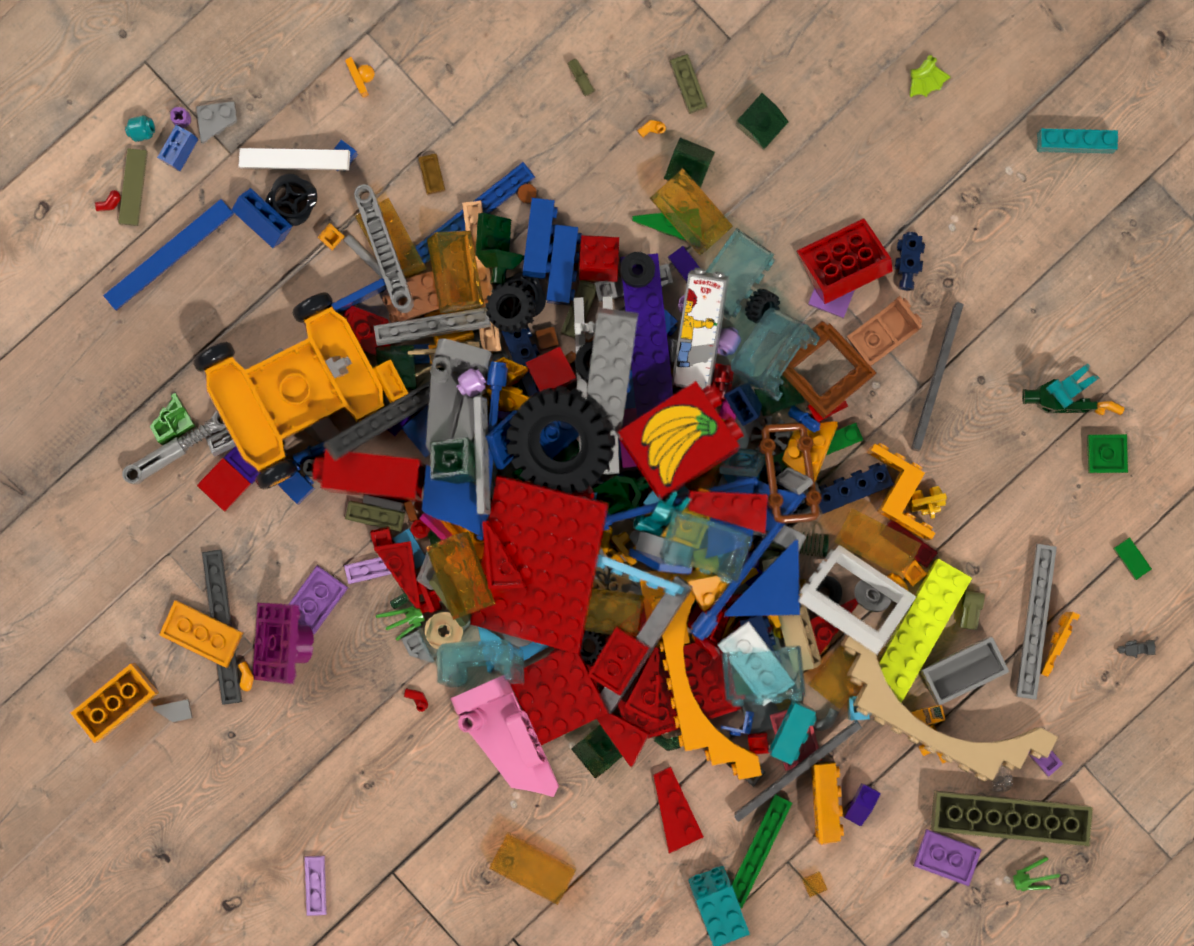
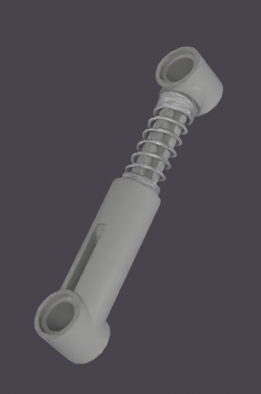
M218 411L214 413L210 420H207V423L205 422L203 426L200 425L201 427L199 428L196 427L194 431L191 430V433H187L185 437L182 436L179 439L176 437L134 464L126 466L122 472L123 479L130 484L138 485L150 475L185 455L189 447H193V444H198V441L202 442L203 438L207 439V436H211V433L227 429L224 424L220 423ZM136 469L138 472V476L136 479L132 480L130 478V472Z

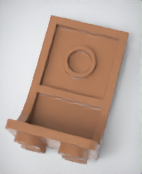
M448 267L406 279L414 300L413 309L408 313H401L395 308L387 289L382 292V301L388 309L391 323L411 320L418 316L461 303ZM407 298L399 300V305L401 306L407 303Z
M899 296L886 308L846 337L858 354L870 366L923 327L921 324L923 323L922 319L917 313L913 314L910 310L911 305L905 298L902 299Z

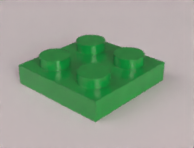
M1127 434L1087 435L1088 474L1128 473Z

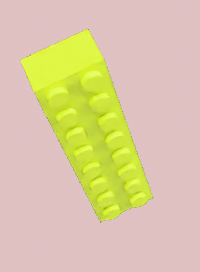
M935 559L915 594V600L902 617L878 659L884 678L900 703L904 700L972 580L970 576L940 559Z

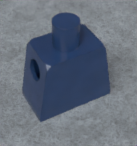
M749 383L740 385L724 394L742 426L760 417L762 404Z

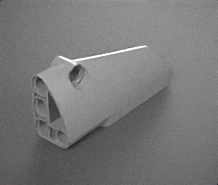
M439 339L430 369L431 380L426 448L447 478L453 481L461 478L463 475L468 450L475 430L474 397L482 395V391L474 397H469L467 394L462 395L457 388V385H459L458 377L472 368L478 369L486 379L492 353L488 350L453 340ZM436 366L443 367L444 371H439Z

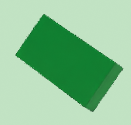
M1127 538L1113 548L1134 580L1139 579L1152 570L1131 538Z

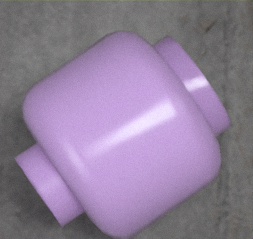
M721 328L717 352L720 355H732L740 345L741 337L735 328Z
M471 368L458 377L459 385H457V388L462 395L467 394L469 397H474L485 389L484 383L487 381L478 369Z

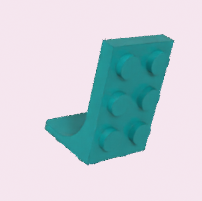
M724 866L714 867L702 874H696L688 880L713 946H722L750 935Z

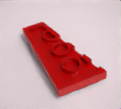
M689 490V498H691L688 503L689 511L765 534L767 494Z
M671 766L653 774L669 854L704 837Z

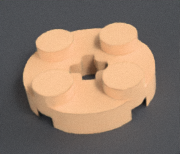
M440 612L428 619L425 625V636L433 648L449 650L458 645L462 640L463 626L461 627L451 613ZM445 625L450 632L442 637L439 628H443Z

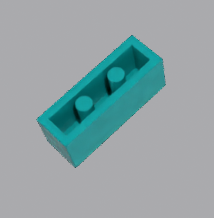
M792 700L768 750L770 756L790 765L798 759L800 755L799 748L802 743L806 742L809 735L807 731L810 726L814 725L817 719L816 711L813 708Z

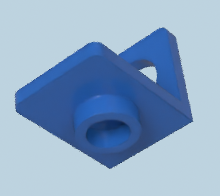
M746 711L743 729L729 726H721V729L730 730L729 734L741 736V733L750 734L754 712Z

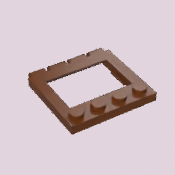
M823 321L774 359L778 364L776 368L823 418L877 374L831 324L827 325ZM829 340L855 368L819 396L801 374L799 375L794 368Z

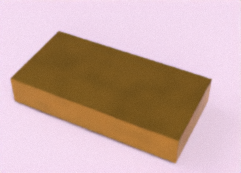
M437 153L418 157L427 195L446 191Z

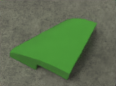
M176 393L171 395L172 400L166 408H162L159 417L150 425L157 442L162 446L196 427Z

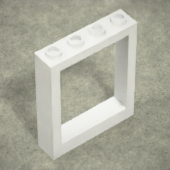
M838 545L835 551L831 549L825 557L827 562L823 560L818 566L817 570L819 572L812 574L808 580L810 585L806 583L800 591L803 595L799 602L875 654H878L916 596ZM836 562L897 603L878 632L816 590Z

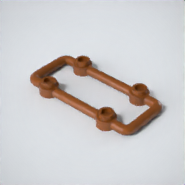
M802 423L770 424L762 429V441L759 445V450L765 455L770 489L767 505L772 509L773 517L779 523L814 521L819 516L818 505L821 502L822 496L816 491L810 453L814 442L808 436L807 428ZM799 430L800 439L797 442V448L803 452L806 476L810 477L813 481V484L808 487L805 499L806 504L811 507V513L781 515L780 507L783 504V497L777 491L772 456L776 444L770 439L769 432Z

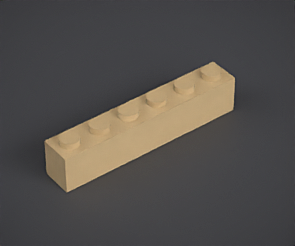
M779 555L763 560V570L765 571ZM799 583V597L801 598L803 594L800 593L801 586ZM800 603V615H778L781 624L780 629H782L784 636V645L788 650L789 663L793 671L814 669L822 664L806 606Z

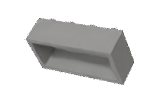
M986 637L922 668L920 672L936 705H942L1008 673L1009 670L993 637Z

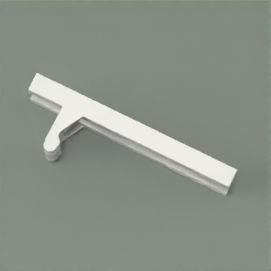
M612 296L603 297V308L613 309ZM574 298L576 353L585 343V333L593 334L596 329V323L588 322V324H584L583 298ZM577 373V390L582 391V397L586 398L587 381L583 380ZM618 431L611 432V435H615V446L612 448L614 454L609 463V468L603 474H619ZM579 435V451H580V448H581V438H580V435Z

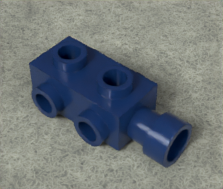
M915 232L903 234L902 239H898L897 251H900V257L895 260V269H898V274L902 275V280L899 281L900 290L913 291L915 284L913 276H917L919 272H922L923 261L920 260L921 253H924L925 242H922L923 236H918V233ZM909 242H914L915 247H910ZM907 261H913V266L907 265Z

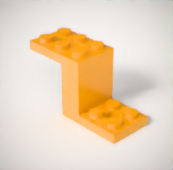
M881 443L873 444L870 446L867 454L900 472L877 512L895 521L926 541L932 540L935 532L932 531V526L925 522L918 523L915 521L916 517L910 513H902L925 475V472L921 471L923 468L913 462L909 464L905 461L906 458L899 453H890L888 451L889 448Z

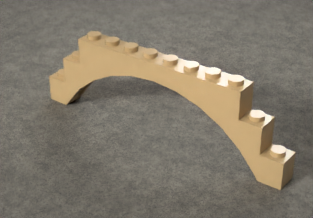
M847 634L841 643V646L845 648V652L853 656L857 654L847 673V676L851 677V682L859 686L863 684L853 706L857 707V712L865 716L869 714L875 717L874 721L883 726L886 723L891 726V731L899 735L904 733L908 736L907 739L915 744L922 743L925 745V750L933 754L938 752L942 755L941 758L949 763H952V761L959 764L958 768L965 772H969V770L976 774L975 777L983 782L986 780L993 781L1001 764L1012 771L1013 769H1021L1028 753L1037 759L1041 757L1048 758L1058 738L1043 728H1034L1016 737L995 742H970L942 734L918 720L900 703L887 684L874 652Z

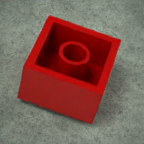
M581 235L579 280L618 281L620 237Z

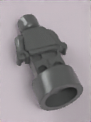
M1134 639L1133 641L1126 642L1125 647L1118 646L1117 652L1119 654L1126 653L1127 656L1135 658L1138 657V654L1156 655L1155 641L1146 640V642L1137 643V640Z

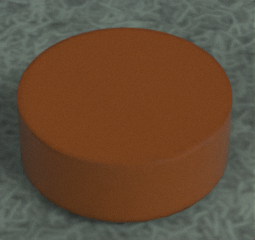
M523 184L518 189L517 195L521 202L531 203L532 198H536L537 191L533 185Z

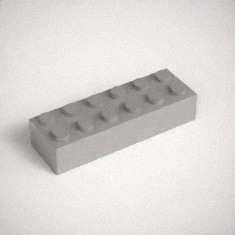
M599 308L586 398L589 395L597 401L594 405L597 408L602 406L607 412L604 418L606 421L611 420L614 428L613 431H620L623 424L638 313Z

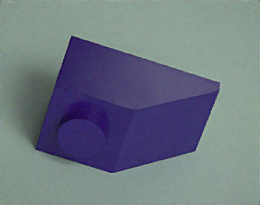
M861 783L844 818L862 826L873 811L881 793Z

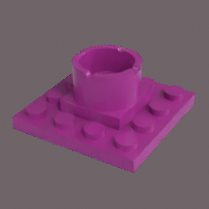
M257 603L253 660L254 680L294 684V679L296 678L295 663L303 664L310 660L314 648L312 646L314 636L309 626L298 625V620L300 619L299 605Z

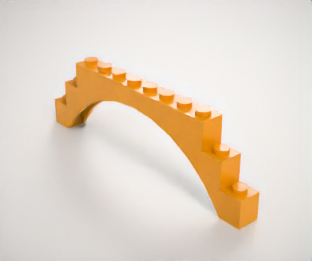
M707 547L693 550L690 564L691 567L695 566V569L692 570L691 574L674 573L670 582L676 576H679L684 581L688 578H703L704 575L711 576L719 566L718 556L705 558ZM690 592L662 635V640H659L660 650L665 652L666 659H663L664 670L669 672L670 677L666 679L668 690H672L674 696L670 698L672 709L677 711V716L674 717L675 725L681 731V735L678 736L679 745L684 747L685 751L707 747L708 749L704 750L706 760L710 761L712 766L734 761V764H731L733 776L737 775L739 780L761 776L757 754L732 742L718 731L702 713L691 692L685 673L683 654L685 626L691 606L695 600L692 592ZM663 596L653 597L654 602H651L652 611H654Z

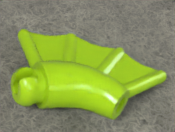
M929 55L919 68L910 71L912 78L910 97L915 95L927 97L931 91L941 90L943 83L951 78L950 75L936 67V57L934 58L932 55Z

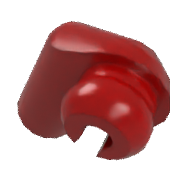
M112 190L106 201L95 202L96 211L114 210L121 200L119 191Z
M408 688L405 689L404 697L413 699L417 706L416 709L419 712H424L428 708V701L424 693Z

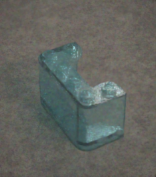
M738 228L735 229L706 270L707 273L723 272L725 276H729L723 317L728 320L738 315L742 308V305H740L744 298L748 300L754 291L751 289L754 283H760L764 277L763 271L766 270L768 272L776 260L773 258L774 253Z
M773 307L769 308L764 312L762 318L742 345V348L731 361V370L744 383H749L752 388L778 401L783 394L779 391V384L784 383L780 376L800 347L806 350L807 344L811 343L816 346L820 337L807 324Z
M674 510L659 555L665 564L676 566L677 563L689 569H692V566L700 568L699 571L705 574L716 573L717 577L726 583L738 582L752 536L746 531Z
M507 640L445 643L439 646L437 650V683L444 686H463L468 677L467 667L494 666L495 670L502 672L504 679L512 684L524 683L523 650Z

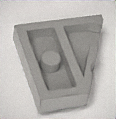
M235 102L196 106L202 144L208 142L207 140L214 135L223 132L226 127H230L237 122Z

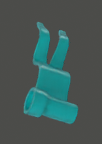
M1089 364L1084 365L1062 382L1057 379L1046 388L1050 394L1055 396L1064 409L1074 402L1072 400L1074 396L1100 379L1094 375L1077 383L1089 370Z
M674 491L667 501L660 500L651 516H636L633 528L660 536L663 526L670 522L676 510L683 511L691 498L687 497L677 507L673 505L674 499L678 494Z

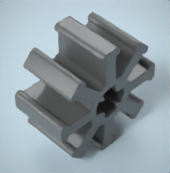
M768 416L764 419V421H766V425L771 424L772 416ZM780 419L778 424H785V422ZM757 421L753 428L762 433L763 426ZM772 432L774 434L773 437H775L773 441L780 448V451H783L787 444L784 445L778 438L788 439L790 432ZM751 434L750 441L762 440V434ZM756 447L755 450L761 453L759 447Z

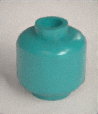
M146 115L133 117L128 120L125 132L135 142L148 140L155 133V124Z

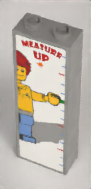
M695 268L688 274L672 377V385L686 388L695 381H697L701 389L708 385L712 386L729 283V276H725L723 272H713L712 274L707 273L705 269Z

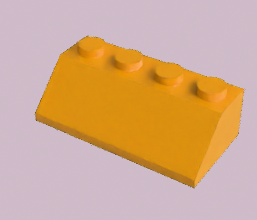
M835 762L815 763L811 766L816 841L819 844L841 841V836H844L843 824H840L839 818L843 816L842 805L838 803V797H841V786H837V778H840V768L836 766Z

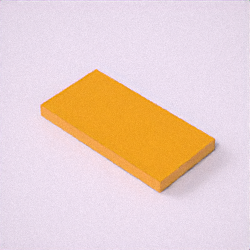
M174 600L159 635L228 668L244 632L178 600Z

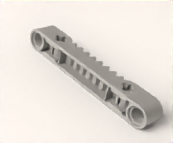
M359 185L355 189L354 196L391 301L399 312L408 313L413 309L414 300L388 232L377 196L369 185ZM364 193H370L367 199H361ZM407 298L405 305H399L400 299Z

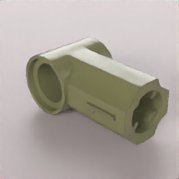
M965 590L962 598L961 628L977 630L980 610L983 609L985 600L984 593Z

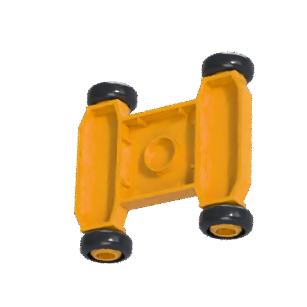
M326 292L311 296L293 308L292 314L295 320L300 323L304 322L306 326L307 339L246 370L234 360L235 350L229 342H221L211 346L195 356L193 360L197 371L205 372L207 393L241 457L259 473L256 476V483L261 489L276 486L297 472V466L293 460H284L286 456L282 440L342 409H345L359 423L385 406L381 383L349 323L343 316L333 310V299ZM340 356L341 358H346L348 356L352 364L346 367L349 373L342 377L334 378L325 361L331 357Z

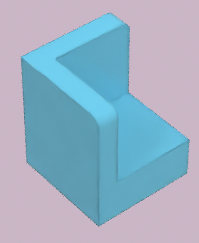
M847 696L848 720H870L869 714L867 716L862 715L856 711L857 707L853 706L857 696Z

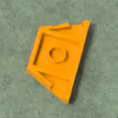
M836 421L820 423V430L815 433L807 429L808 436L814 442L810 453L815 481L837 429L838 422ZM797 430L792 433L782 462L787 467L806 475L803 452L797 448V442L800 439V431Z

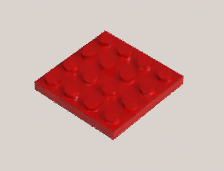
M559 650L507 676L522 710L527 713L541 745L609 713L594 680L587 675L589 670L581 653L576 654Z

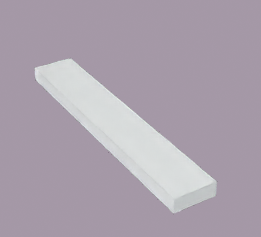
M240 148L239 167L252 169L349 170L350 164L349 150Z

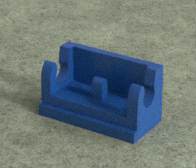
M175 125L157 158L180 172L199 139L191 132Z

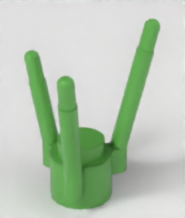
M411 606L406 609L377 614L376 618L407 613L405 614L406 618L386 627V630H390L406 622H409L410 625L413 624L396 637L398 641L416 627L421 626L420 622L425 621L420 609Z
M1045 857L1024 869L1016 870L1017 874L1013 875L1016 890L1051 889V886L1030 885L1034 882L1059 878L1060 874L1030 879L1029 874H1025L1027 871L1046 862L1048 857Z

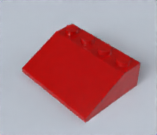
M865 218L797 250V254L824 304L893 272L891 257Z

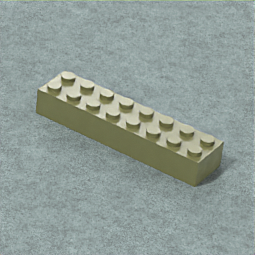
M934 790L931 830L1090 846L1093 807L1080 804Z

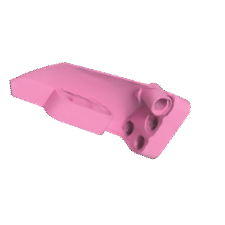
M506 674L450 699L459 716L458 726L460 730L471 734L511 788L537 792L551 797L555 796L559 787L558 782L527 713L520 708ZM468 718L472 721V726L468 723Z

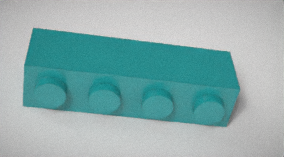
M1042 128L1037 133V152L1113 154L1118 150V130Z

